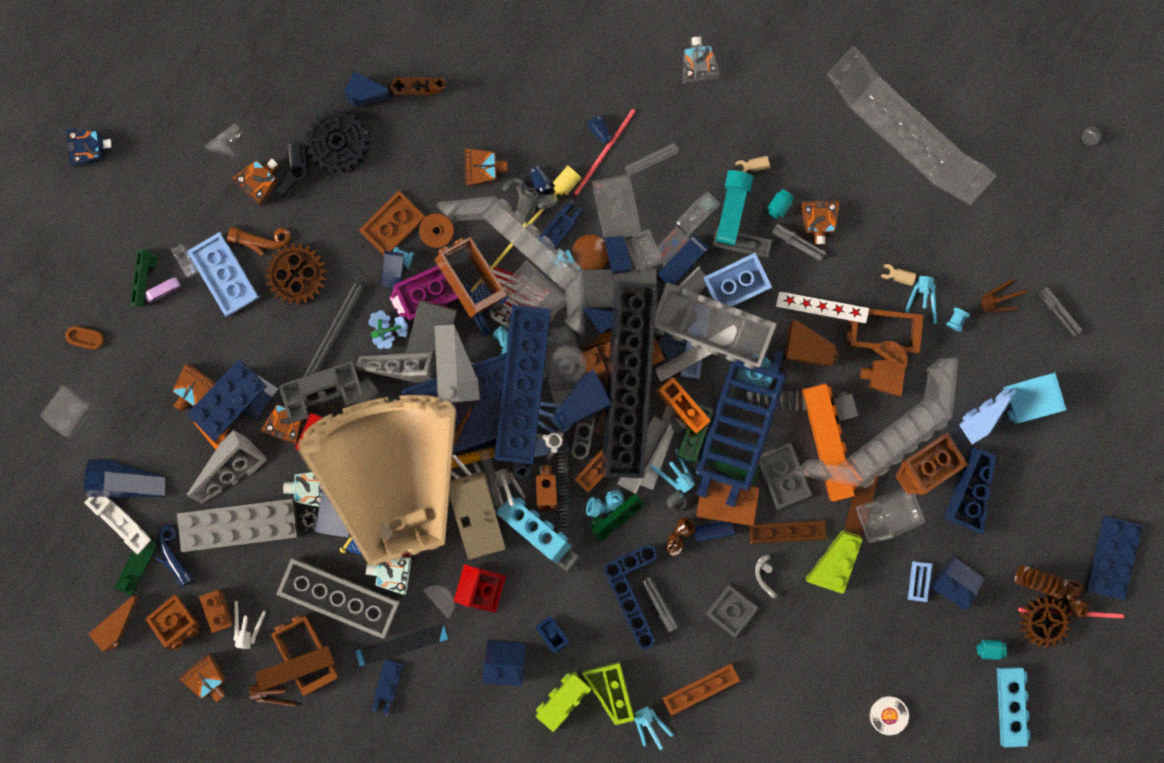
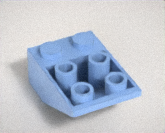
M1008 388L995 397L996 400L993 401L990 398L982 403L979 410L974 408L962 417L963 421L959 425L971 444L987 436L993 430L1016 394L1015 388L1011 391Z

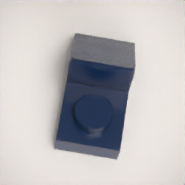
M551 616L535 627L555 655L570 644L568 637L562 632Z

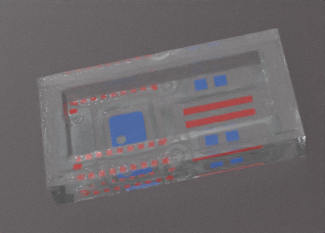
M676 226L650 255L662 266H665L690 238Z

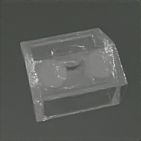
M62 385L40 416L64 437L72 438L94 407Z

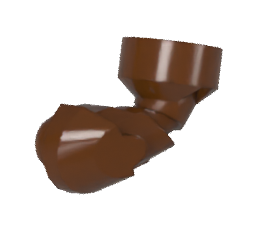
M686 516L677 521V526L674 528L675 531H672L668 537L666 551L671 555H678L682 552L684 548L682 536L689 537L695 533L693 522Z
M1067 579L1065 602L1074 617L1084 618L1089 613V605L1087 602L1076 597L1081 595L1084 587L1074 580Z

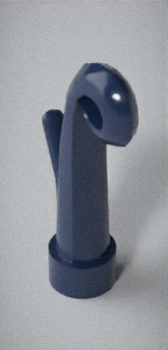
M165 525L159 530L157 538L165 559L156 557V560L165 565L175 575L179 585L183 587L192 582L194 577L190 571L186 570L167 544V542H171L176 538V529L174 526ZM170 531L171 536L166 538L165 533Z

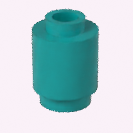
M781 189L768 205V213L776 219L779 217L783 218L793 204L792 200L794 197Z
M981 640V643L977 644V655H980L981 659L1001 660V658H1006V643L1001 642V640Z

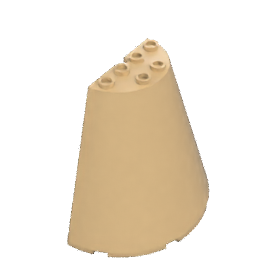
M401 395L399 396L400 400L388 401V398L385 397L362 402L342 409L343 414H338L334 418L332 414L322 418L309 427L303 434L304 439L299 441L300 452L369 566L380 565L384 561L391 559H401L402 554L410 552L411 555H416L423 550H433L441 545H445L455 423V408L448 401L440 403L439 398L433 396ZM422 508L426 509L429 520L413 526L407 525L402 531L396 530V527L402 525V521H393L395 516L405 517L407 513Z

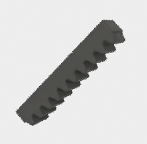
M782 391L776 411H807L803 392ZM747 392L748 403L769 408L771 397L755 392Z

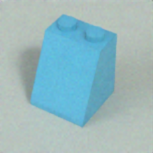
M1055 373L1003 387V390L1008 388L1011 391L1015 388L1017 391L1008 405L1009 410H1007L1008 417L1014 424L1066 410Z

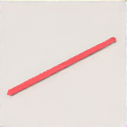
M635 109L631 110L574 191V196L579 194L636 113Z
M1023 607L1018 609L1019 612H1027ZM1038 609L1035 613H1041L1042 609ZM1049 609L1051 614H1058L1055 609ZM1066 610V611H1065V612H1070L1071 615H1073L1071 610ZM1089 612L1087 615L1089 617L1121 619L1125 617L1123 614Z

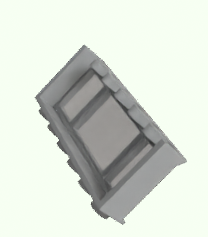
M667 283L656 310L654 332L662 335L667 332L672 334V339L680 342L683 339L690 341L689 345L700 349L701 346L709 348V353L717 356L719 353L727 355L726 359L736 363L737 360L745 362L744 366L755 369L756 366L759 368L761 366L776 323Z

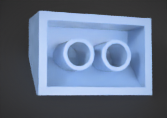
M756 253L703 277L711 299L732 307L772 288Z

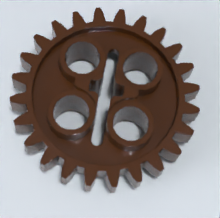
M292 243L291 249H289L287 245H284L285 251L278 248L279 255L271 254L274 260L267 261L271 268H265L266 271L270 272V274L265 276L266 279H270L266 285L273 286L270 292H277L275 298L278 299L283 296V303L289 299L290 305H293L294 300H296L297 305L301 304V300L308 304L309 297L315 300L314 293L321 294L318 290L319 287L325 288L321 282L327 281V278L322 275L328 273L327 270L322 269L326 263H319L322 256L315 257L316 250L310 253V246L303 249V244L300 243L298 248H296L295 244ZM294 256H298L300 259L296 266H292L290 263L291 258ZM307 261L308 263L300 270L303 263ZM313 268L314 275L311 278H306L305 271ZM294 270L299 273V278L294 277L292 274ZM281 271H286L287 278L282 281L279 280L278 274ZM292 279L289 286L285 288L286 283ZM301 283V291L294 293V284Z

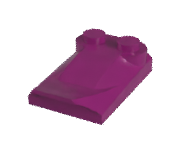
M438 265L393 285V292L390 296L398 317L403 316L407 320L415 318L419 300L444 306L459 299Z

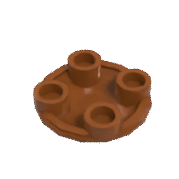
M585 235L574 243L572 257L579 269H603L607 264L608 255L604 240L601 237Z

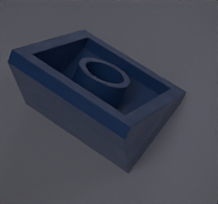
M584 308V313L599 333H603L611 327L612 311Z

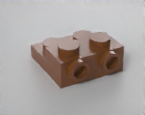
M173 595L145 619L163 646L170 651L180 649L183 646V641L188 637L196 636L198 634L197 629L201 627L194 615L188 611L177 595Z

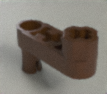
M396 77L391 80L387 88L392 96L395 97L438 95L444 90L446 86L444 83L446 81L441 77ZM425 81L428 82L426 88H420L418 91H416V88H412V85L418 82V85H425ZM396 83L398 86H401V89L398 91L397 88L393 87Z

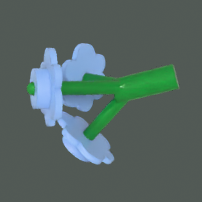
M383 310L371 314L369 325L377 329L371 333L373 337L372 342L377 345L378 349H390L392 347V342L395 338L391 335V331H397L400 337L407 336L408 324L403 316L396 317L394 327L388 328L390 316L386 315Z

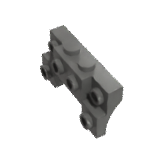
M353 361L279 385L290 424L309 418L307 407L343 396L346 405L364 399Z

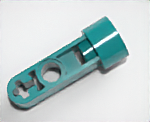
M735 170L727 172L724 185L727 192L717 231V242L735 245L746 194L751 192L753 175Z

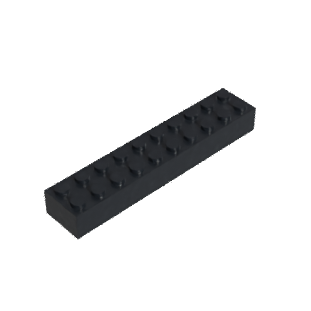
M614 281L607 397L611 404L606 407L601 469V473L605 477L644 478L658 287L654 283Z

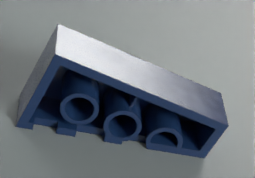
M978 448L971 449L966 461L968 465L962 470L943 519L984 535L985 518L987 519L988 512L987 504L991 493L990 485L993 479L996 460L995 455Z

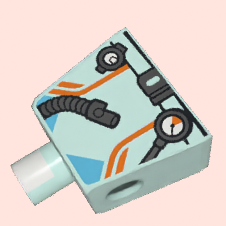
M313 472L296 474L295 482H284L283 492L284 494H294V502L320 506L322 487Z
M402 556L398 560L391 559L384 561L380 565L369 566L367 564L366 575L377 576L376 586L405 595L408 587L412 556Z

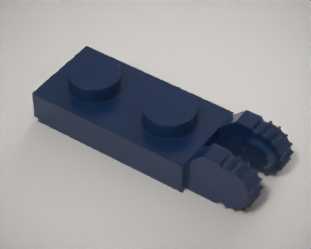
M572 200L567 203L562 211H559L537 240L552 253L584 211L580 207L572 218L566 215L574 206L575 202Z
M387 659L384 660L374 696L376 698L372 708L373 713L378 711L380 699L387 700V703L384 707L383 715L388 716L404 664Z

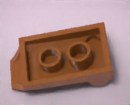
M947 432L904 460L896 474V478L907 494L924 495L968 464Z

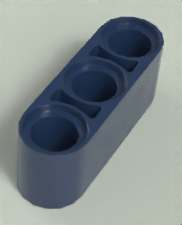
M694 235L657 275L666 284L675 285L709 247Z

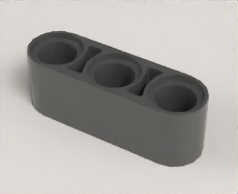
M596 413L591 418H585L577 422L572 446V454L577 459H584L589 454ZM583 426L588 427L590 430L587 437L579 435L578 431ZM582 445L586 448L584 456L576 455L575 448Z

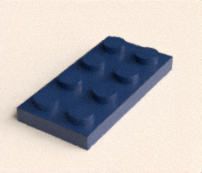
M238 359L187 415L213 441H216L265 390L267 385L241 359Z
M1107 516L1103 517L1085 591L1125 601L1142 532V525Z

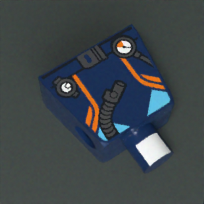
M66 129L69 163L74 168L104 160L103 151L113 150L112 138L102 139L99 131Z

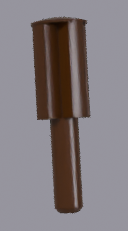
M611 331L597 336L598 339L581 346L582 351H586L599 344L609 343Z

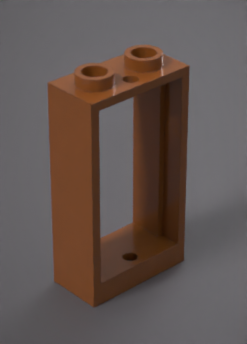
M469 237L465 240L460 238L453 243L454 246L451 248L448 246L438 251L439 255L434 260L470 318L502 301L507 294L476 244ZM463 249L492 294L477 304H474L446 259Z
M869 309L868 315L912 319L910 347H902L906 353H920L923 315ZM848 320V323H851L850 331L846 333V342H849L848 347L873 349L877 344L856 342L858 322Z
M300 614L292 618L293 623L287 626L283 623L275 627L276 632L271 634L285 661L292 659L281 634L302 623H305L317 648L324 647L308 615L303 617ZM334 664L328 666L330 673L308 685L305 684L302 676L295 678L294 680L302 695L304 696L337 679L339 674Z

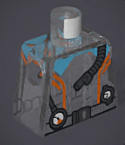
M701 37L691 38V49H685L683 54V83L719 79L720 74L711 46L703 47Z

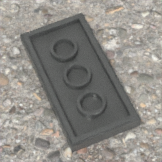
M656 268L632 269L631 272L613 275L611 269H580V308H613L614 281L657 284Z

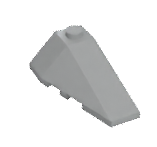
M455 325L435 326L437 385L440 403L442 401L480 400L478 379Z
M434 352L359 356L355 365L356 370L411 382H425L435 378L437 374Z
M233 430L220 443L187 493V496L203 504L221 493L224 487L231 483L232 485L238 483V479L246 474L248 476L253 474L267 459L247 437Z

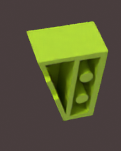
M842 530L825 554L818 560L815 567L805 577L806 581L844 594L862 543L861 536Z
M620 661L582 672L615 725L634 721L635 717Z
M575 671L571 674L568 672L562 678L561 682L563 684L559 689L555 687L548 695L550 699L547 703L542 702L536 709L538 712L536 718L553 732L565 720L573 708L580 703L585 694L591 691V686Z

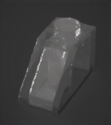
M707 191L676 222L690 235L721 204Z

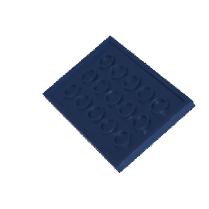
M506 353L471 365L478 379L480 400L449 402L455 408L454 435L467 410L470 407L472 408L457 439V443L453 444L452 454L497 438ZM437 377L403 389L402 393L403 395L438 397Z

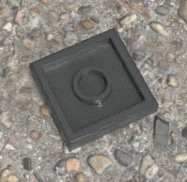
M728 584L705 615L736 638L759 608Z

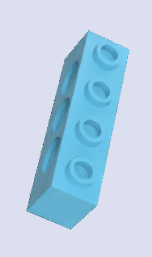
M519 496L517 499L512 497L513 506H510L507 499L496 514L557 564L571 547L567 542L569 538L561 532L557 534L553 531L555 527L547 520L541 521L539 519L541 515L533 508L528 510L525 507L527 503ZM524 512L523 519L518 520L519 514ZM538 524V529L532 532V527ZM552 536L551 542L546 544V538Z
M998 667L997 682L1001 745L1003 747L1028 746L1027 741H1030V731L1027 729L1029 711L1026 710L1028 692L1025 691L1027 672L1022 667ZM1016 682L1017 690L1010 692L1009 685ZM1013 702H1017L1018 709L1012 712L1010 705ZM1014 721L1019 722V728L1016 731L1011 730V724Z

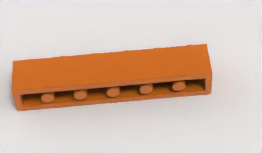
M822 383L803 388L802 392L829 499L834 502L855 496L856 485L854 480L850 479L851 465L845 459L844 454L847 453L844 442L841 443L839 436L842 435L840 424H836L835 417L838 414L835 405L831 404L830 398L833 397L831 387H827V384Z

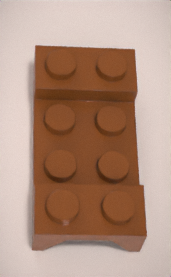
M655 334L652 366L666 361ZM610 342L579 354L586 372L588 373L594 369L602 387L606 386L608 382Z

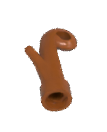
M230 226L227 241L243 244L261 256L264 255V252L259 247L280 249L284 245H288L291 240V234L285 228H279L275 231L274 241L247 233L233 226ZM280 233H284L285 239L283 241L279 240L278 236Z

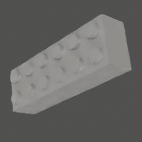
M294 499L177 514L181 552L300 537L296 502H294Z
M291 558L276 594L383 639L388 634L401 602L296 558Z

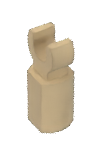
M768 156L750 159L748 162L740 160L735 163V166L742 165L744 170L741 172L745 173L747 171L756 172L770 168Z
M889 264L884 265V268L889 269L890 273L889 275L881 274L883 279L894 278V281L913 286L916 273L899 268L895 270Z
M422 508L407 513L405 517L395 516L393 521H402V525L396 527V530L402 531L407 525L413 526L427 521L429 518L426 509Z

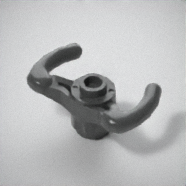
M511 178L503 184L505 192L509 191L511 186L517 187L519 195L517 212L525 217H531L535 213L537 206L540 209H548L554 207L558 202V198L553 194L540 195L535 189L527 188L525 181L520 178Z

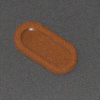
M72 326L65 333L66 341L71 345L98 350L104 344V336L95 330Z

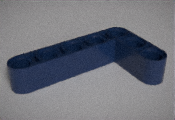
M644 545L609 561L604 569L636 642L642 649H650L654 645V637L625 574L656 559V549L651 545ZM646 548L653 550V556L650 559L643 557V551ZM629 556L636 559V564L633 567H628L625 564V560ZM612 564L619 568L616 575H610L607 571L608 567ZM624 582L627 586L626 591L619 593L616 590L617 583ZM626 600L634 601L635 606L632 610L624 608ZM636 617L643 620V624L639 628L632 625V620ZM643 635L650 636L651 642L648 645L640 643V638Z

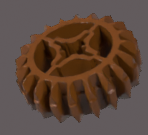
M1024 565L1019 566L1018 570H1016L1014 579L1016 584L1056 598H1063L1068 584L1062 578Z
M1043 596L1042 601L1039 597H1035L1036 604L1030 600L1029 605L1031 607H1023L1027 611L1026 614L1020 613V616L1025 618V620L1019 621V624L1025 625L1020 630L1027 632L1024 637L1026 639L1030 638L1029 642L1031 644L1036 642L1037 647H1041L1043 644L1045 648H1049V643L1056 647V640L1059 643H1063L1061 637L1068 638L1065 631H1071L1072 629L1067 626V624L1072 623L1071 619H1067V617L1071 616V613L1065 612L1068 607L1066 605L1061 606V600L1055 602V597L1051 596L1049 601L1047 596ZM1049 607H1053L1058 612L1060 619L1051 617ZM1042 608L1040 615L1037 618H1032L1034 613ZM1044 618H1046V619H1048V620H1050V621H1053V622H1049V624H1047V626H1045V625L1042 624V623H1039V622H1042L1043 620H1045ZM1032 625L1040 626L1043 637H1039L1034 633ZM1054 626H1059L1057 631L1053 635L1049 636V634H1051L1052 628Z

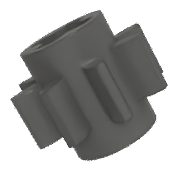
M306 508L305 515L299 514L303 518L299 525L304 524L306 526L305 531H308L310 527L316 531L318 519L316 508L312 512ZM313 515L315 523L308 524L307 516Z

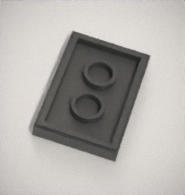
M419 300L406 353L434 352L436 362L435 326L453 324L457 309Z
M791 442L761 454L758 465L777 510L813 496Z

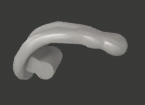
M767 554L758 560L755 566V575L760 586L772 598H776L777 594L764 582L760 574V569H764L766 573L772 571V565L766 562L771 559L770 555Z

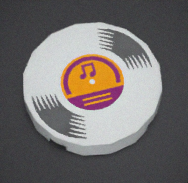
M881 697L871 707V723L882 734H898L908 724V709L896 697Z

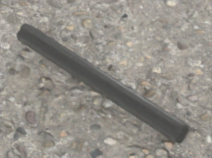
M354 283L303 377L317 373L364 289L362 285Z

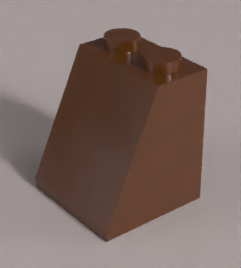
M792 320L789 322L784 360L828 368L837 363L838 351H835V345L799 321Z

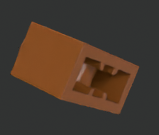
M222 589L199 596L212 633L234 625Z

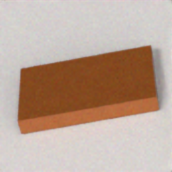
M399 190L359 231L384 255L385 250L393 251L395 247H398L421 224L426 216Z
M711 480L706 498L699 496L696 517L754 526L760 488L750 487L748 491L740 489L734 508L726 505L732 486Z

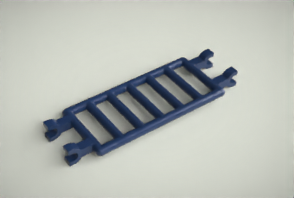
M747 341L744 354L752 356L756 348L755 343ZM776 350L771 369L762 366L760 368L756 366L755 369L744 366L745 362L737 360V363L731 362L696 468V474L703 477L696 495L706 498L711 480L732 486L726 505L735 508L740 489L745 491L750 489L787 378L786 374L779 372L785 357L784 352ZM737 368L778 379L775 390L734 378ZM731 386L771 397L769 408L729 397ZM729 404L766 416L763 426L760 427L723 415L725 405ZM719 423H726L760 434L757 445L716 433ZM716 440L753 452L751 463L749 464L710 451L713 441ZM709 458L748 471L745 481L742 482L705 470L707 459Z

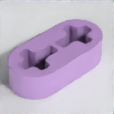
M175 277L145 292V297L148 303L177 290L181 286Z

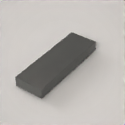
M716 228L712 247L747 255L756 253L757 257L769 259L773 240L738 232L735 245H729L716 241L718 228Z

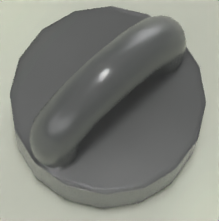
M1094 126L1086 128L1082 133V141L1088 146H1094L1102 139L1100 129Z
M676 414L671 416L669 423L674 431L681 432L688 427Z
M675 492L667 499V505L674 513L683 511L688 503L681 492Z

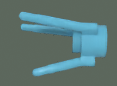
M919 276V281L914 284V289L904 313L909 312L919 289V293L924 294V309L927 307L928 294L931 293L933 323H937L936 285L934 284V278Z
M678 458L685 471L683 474L673 462H670V466L679 476L676 478L677 483L651 464L650 468L672 484L677 491L681 489L685 493L696 484L692 480L694 477L690 473L684 459Z
M648 706L634 713L636 716L634 720L637 724L643 746H646L647 743L642 725H646L658 748L662 750L663 747L650 724L653 721L652 717L670 737H673V733L658 718L654 710H649Z

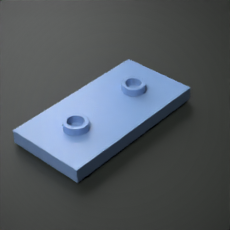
M221 232L187 251L225 317L259 299L258 294Z

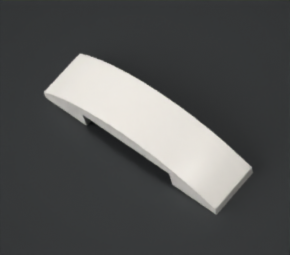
M89 497L84 502L97 516H100L136 554H139L150 543L151 539L142 528L109 497Z

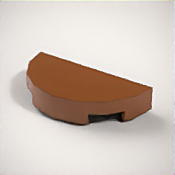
M884 341L872 349L903 372L905 371L908 364L905 349L900 344L893 341Z

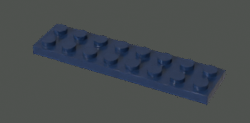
M512 305L494 460L534 463L551 309Z

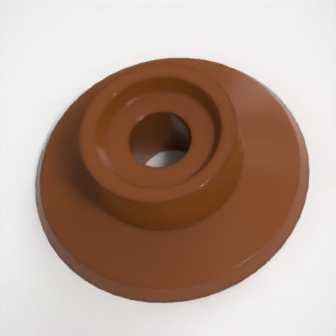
M436 213L428 215L423 219L420 224L419 233L426 245L439 248L450 242L453 237L454 228L448 217ZM435 228L440 229L439 234L433 233Z

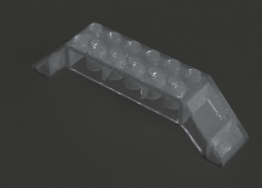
M854 46L826 74L849 108L935 186L971 205L997 177L983 163H979L959 150L882 80L867 58Z
M494 196L438 202L436 207L454 224L458 221L485 220L561 287L566 292L568 317L565 322L581 337L585 335V278L582 275L583 270L574 261L570 263L568 261L569 258L561 249L556 251L554 249L555 245L546 236L540 237L541 233L531 223L527 225L525 223L526 220L517 210L513 213L511 211L513 208L503 198L499 200Z
M940 358L926 369L928 378L924 399L841 464L833 466L824 464L822 460H807L794 470L795 474L848 486H870L874 482L873 479L888 472V467L893 463L901 462L906 453L915 451L919 447L918 444L920 442L927 441L933 436L932 433L947 426V421L952 418L958 369L957 358Z

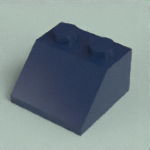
M356 72L353 73L344 90L346 99L356 107L360 105L367 107L389 100L392 97L388 88Z
M952 556L931 588L966 611L977 596L984 577Z

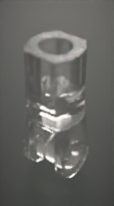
M181 242L179 246L170 248L187 278L198 273L196 266ZM184 252L185 256L180 259L178 254Z

